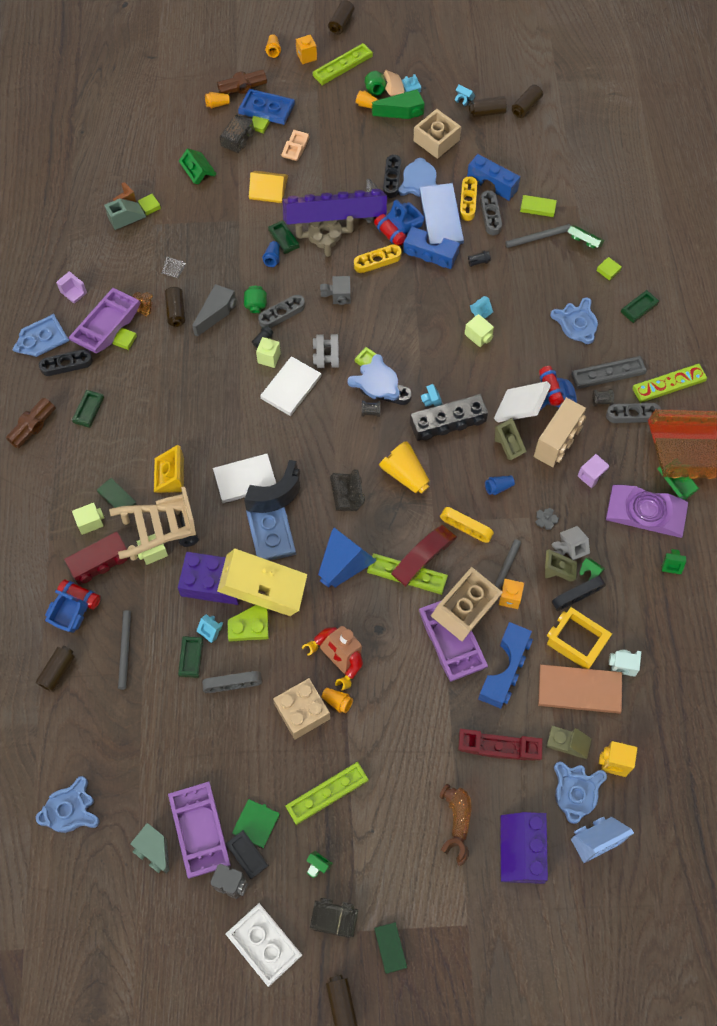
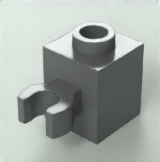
M332 276L333 285L320 284L321 297L333 295V304H351L350 276Z

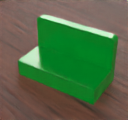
M187 148L179 160L194 184L199 185L205 175L214 177L216 175V172L202 152Z
M674 459L664 468L661 466L657 468L678 497L686 500L700 489L677 459Z

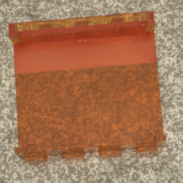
M655 410L648 423L663 477L717 478V411Z

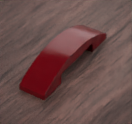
M439 526L422 539L403 558L391 575L406 587L419 575V571L442 549L445 550L457 536L445 526Z
M460 729L458 750L494 758L542 760L543 739L525 736L521 738L483 734L481 731Z

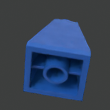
M333 528L318 575L322 577L320 581L328 588L331 585L337 587L372 565L376 559L336 528Z

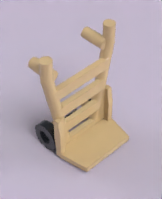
M181 487L182 495L158 500L156 505L121 506L109 509L110 516L121 515L122 522L125 525L130 523L128 513H134L141 545L137 547L130 545L127 550L118 551L120 559L130 557L131 560H136L138 554L179 539V543L183 547H190L198 543L199 539L195 532L193 516L185 487ZM150 512L156 536L151 541H148L142 513ZM158 512H166L171 530L170 533L163 535ZM175 513H176L177 515H179V514L181 515V516L179 517L180 523H181V528H179V529H178V525H177Z

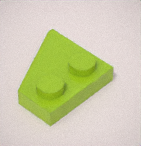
M255 605L228 619L229 641L269 639L267 608Z

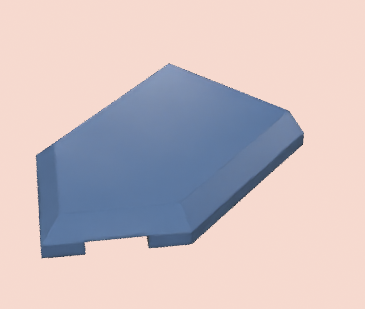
M52 314L21 329L19 339L12 350L37 357L68 342L69 339L55 315Z

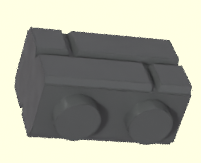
M221 863L217 866L211 879V886L216 891L227 894L234 899H238L240 895L244 896L248 888V883H246V878L242 872L230 869V867Z

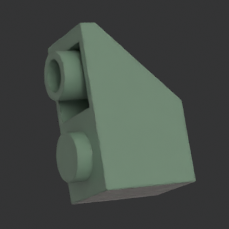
M117 199L104 205L114 230L146 217L137 202Z
M147 823L131 842V845L135 848L133 853L141 860L144 857L151 861L149 866L157 873H160L162 870L167 874L169 871L167 839Z

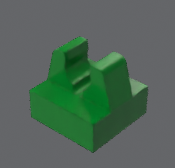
M671 549V554L666 553L662 563V572L682 574L686 564V556L680 555V550Z
M588 557L582 563L580 575H584L586 571L590 570L591 577L589 580L600 576L605 568Z
M314 851L306 860L311 864L307 874L315 878L320 871L323 873L329 871L333 863Z

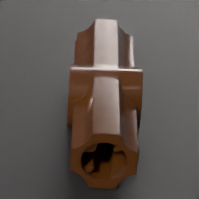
M264 69L248 74L240 71L235 73L233 78L217 82L219 93L223 94L237 91L240 94H246L252 87L266 84L267 78Z
M42 398L30 412L26 411L20 416L18 425L6 436L7 441L14 447L20 448L32 434L36 435L41 431L44 421L56 409L55 406L48 399Z

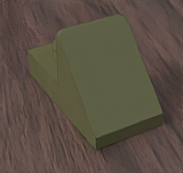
M513 418L495 426V442L502 444L508 460H512L527 452Z
M550 549L546 550L545 578L559 576L570 582L576 580L577 562Z
M552 726L546 747L587 759L592 739L576 728L573 731H568Z

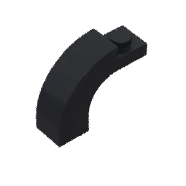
M289 460L284 476L278 483L266 487L249 485L244 499L246 511L255 513L273 512L291 503L301 489L299 481L300 469L297 468V461Z

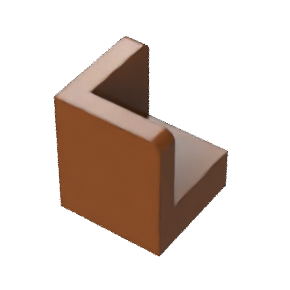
M123 182L121 184L123 193L113 198V201L124 199L136 202L134 191Z

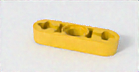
M465 177L462 181L460 217L465 221H470L475 217L477 180L474 177ZM468 184H471V190H468ZM470 196L473 200L467 201L464 198ZM466 207H470L469 213H466Z
M389 245L359 255L354 259V269L358 273H365L398 262L401 259V248L398 245ZM380 256L382 260L377 262L373 258Z
M445 507L440 515V518L445 523L482 542L488 543L494 534L489 527L450 507Z

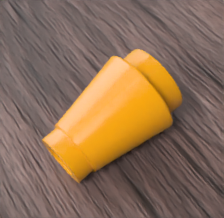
M276 35L269 36L265 48L268 56L272 58L277 57L281 53V47Z
M360 90L355 103L359 104L358 106L372 109V102L378 99L365 90Z
M215 92L205 94L206 107L211 109L229 104L230 102L229 94Z
M325 688L321 696L339 713H347L353 703V698L349 694Z

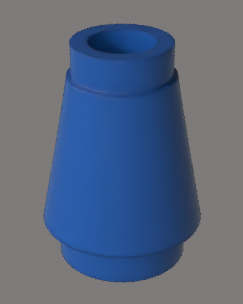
M270 242L262 257L264 264L268 267H274L279 263L280 245L278 242Z
M512 475L489 477L485 481V488L489 495H497L515 485Z

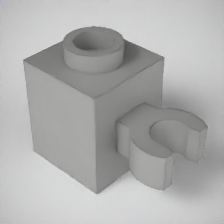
M578 526L560 532L561 542L552 543V547L556 550L554 552L561 555L567 553L572 560L590 554L589 538Z

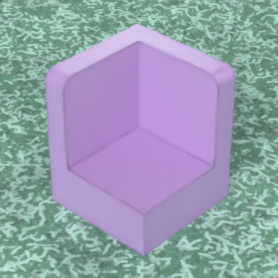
M70 271L56 282L60 293L73 303H76L87 294L84 283Z
M595 454L580 468L578 477L592 488L597 484L599 477L609 468V465Z

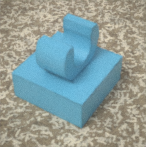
M415 74L410 78L406 76L402 80L404 92L416 89L421 92V85Z
M458 84L456 88L458 95L455 101L458 103L461 98H464L462 104L467 106L468 100H474L475 94L472 90Z
M486 296L470 305L474 316L479 314L485 319L493 313L490 300Z
M434 384L426 386L428 393L421 395L425 406L427 407L432 404L435 407L443 405Z
M206 614L201 618L197 632L212 643L217 639L223 622L218 624L214 621L215 616L209 617Z

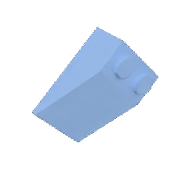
M601 817L593 822V827L587 829L584 826L574 832L575 836L571 841L583 863L622 844L634 832L631 828L613 817L608 819Z

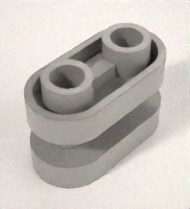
M324 334L316 335V338H313V349H317V354H313V364L317 365V368H325V362H331L332 368H339L338 334H331V340H324ZM324 347H331V355H324Z

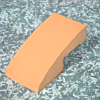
M385 70L383 75L388 82L385 89L389 95L395 96L405 93L400 76Z
M293 130L281 156L298 161L307 145L309 134Z

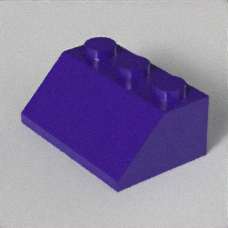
M522 812L500 816L501 882L545 884L548 881L546 813Z

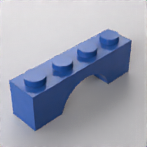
M509 622L500 644L508 655L509 667L501 674L487 675L478 700L500 709L503 703L508 704L512 694L508 690L510 685L515 686L519 676V674H516V670L518 667L522 668L526 657L523 656L525 649L529 650L533 639L529 637L532 631Z

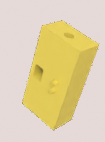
M233 549L226 556L217 592L287 616H292L300 609L307 574L241 550Z

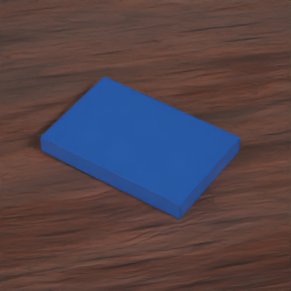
M249 89L238 109V114L269 119L271 122L285 125L295 105V100Z

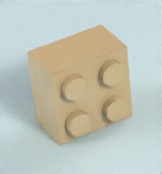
M436 109L414 127L413 141L438 159L460 140L461 126Z
M309 678L273 698L275 707L294 740L330 720V712Z

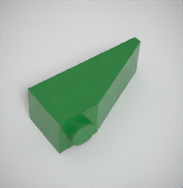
M418 89L373 101L372 115L411 119L424 115L425 103Z

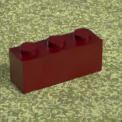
M116 531L64 560L77 584L80 585L81 583L89 582L98 574L108 572L115 565L125 563L130 557L119 558L118 551L127 550Z

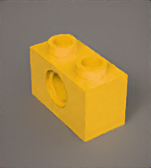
M612 741L600 753L599 764L602 765L601 770L606 773L626 777L635 767L637 747Z

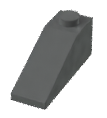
M214 285L192 325L195 336L201 335L229 315L231 309L235 308L237 299L235 298L234 290Z

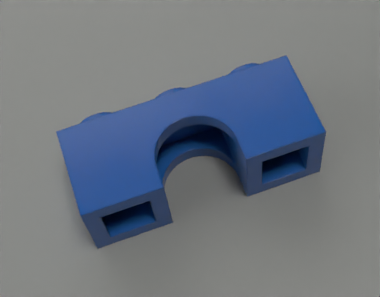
M477 154L468 165L467 177H474L479 185H482L485 180L491 181L496 188L495 193L508 201L518 191L520 176Z
M411 227L404 241L403 253L423 259L426 262L435 263L441 267L452 269L459 254L460 243L443 238L439 245L432 246L427 243L428 232Z

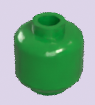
M372 71L366 75L364 83L367 92L372 96H379L384 93L387 85L384 75L379 71Z
M250 286L245 290L244 307L250 310L251 313H260L261 310L266 308L267 293L261 286Z

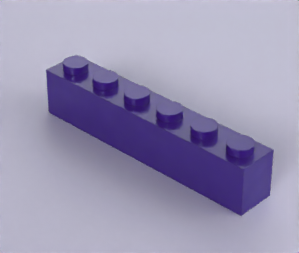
M372 189L371 192L357 190L355 193L349 194L348 192H339L336 195L331 193H323L321 196L308 194L305 197L289 196L288 199H283V220L286 224L344 220L348 216H352L353 219L378 217L381 214L387 216V195L380 189Z

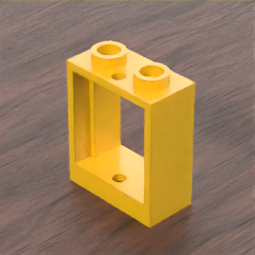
M570 607L568 612L563 611L557 621L560 623L557 628L553 626L547 634V637H549L547 645L583 669H590L612 633ZM569 619H572L599 637L588 656H585L558 638V635Z

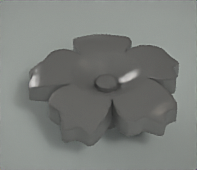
M551 508L545 509L544 512L539 509L536 512L538 520L535 523L541 528L545 525L546 530H551L554 524L558 523L559 518L556 514L553 515L554 510Z

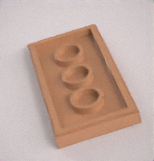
M540 665L538 706L620 714L622 712V672Z

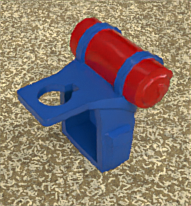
M395 200L388 215H379L375 219L374 224L393 245L401 246L406 239L405 234L410 231L411 227L420 228L422 226L424 216L410 202L401 204L398 200Z
M545 366L539 370L541 382L547 381L551 385L541 409L546 405L560 408L566 397L577 403L575 389L569 380L557 378L556 371L551 366Z
M64 579L55 591L59 595L54 602L50 603L45 614V621L57 628L74 633L79 629L84 619V612H86L87 608L94 610L99 605L101 596L92 590H87L72 581Z

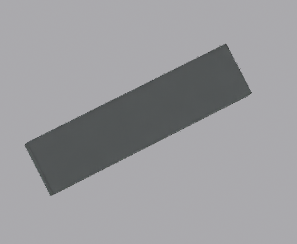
M641 356L574 370L571 375L576 389L644 375L647 370Z

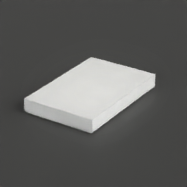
M291 356L260 397L265 402L291 416L321 378V373Z
M546 381L508 389L494 419L497 422H503L510 418L514 420L538 415L551 385Z
M268 454L213 468L222 503L245 498L249 485L266 487L276 484Z
M260 903L226 933L227 937L268 987L303 956Z

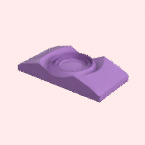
M112 288L68 337L69 340L94 353L104 350L112 344L121 327L131 322L138 310L140 301Z
M613 485L606 520L682 538L688 502L668 493H652L637 486Z
M441 601L419 609L427 634L435 647L440 664L450 682L488 668L472 631L463 641H460L431 617Z
M210 782L169 793L168 797L188 879L213 872L220 863L228 867L231 866Z

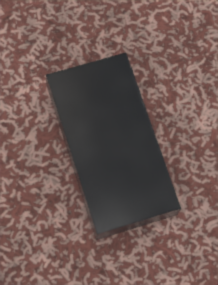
M244 830L226 843L250 879L256 877L269 866Z

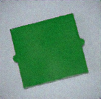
M248 799L232 834L236 836L244 830L254 845L264 849L280 813L267 808L266 804L261 805Z

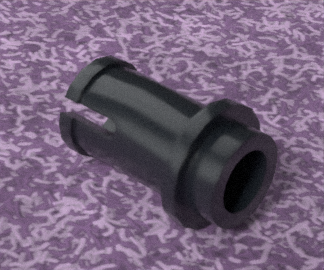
M483 250L482 253L468 256V260H470L468 263L470 267L481 263L488 264L491 261L489 251L485 252Z
M268 326L262 327L261 332L252 340L253 345L258 348L262 337L271 339L273 337L272 329Z

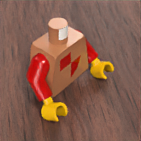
M344 626L338 629L336 627L325 628L314 638V641L304 644L302 649L307 646L310 647L311 651L307 655H311L318 650V645L320 646V649L346 674L345 677L337 679L335 682V686L343 683L342 691L351 687L350 679H354L363 665L361 657L362 645L353 636V632Z

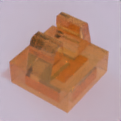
M137 291L133 294V297L140 301L137 311L147 316L151 313V305L153 304L151 298L153 295L148 292L141 294Z

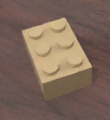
M566 397L538 439L534 457L551 467H554L557 462L560 463L565 456V450L569 449L573 444L574 436L578 435L583 428L582 424L586 419L584 415L586 408Z
M471 567L437 605L431 617L460 641H463L503 592Z

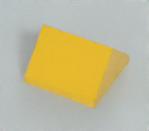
M261 171L251 172L249 199L282 203L288 175Z
M176 445L155 458L154 492L156 493L182 492L181 487H184V456L181 446Z

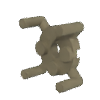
M347 217L346 227H341L337 220L310 222L308 231H303L302 223L295 224L296 237L298 239L309 238L312 244L314 243L317 247L324 248L325 255L329 257L331 256V247L336 245V242L341 239L342 234L353 232V217ZM324 230L329 232L328 234H321Z

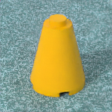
M406 441L391 451L388 458L385 457L379 464L382 470L414 493L420 492L422 494L430 487L428 485L430 482L411 445Z

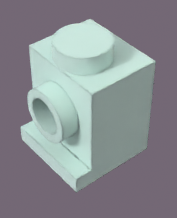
M619 650L615 654L610 653L609 665H612L611 671L622 672L623 675L635 677L640 670L641 651H637L635 654H631L628 650Z

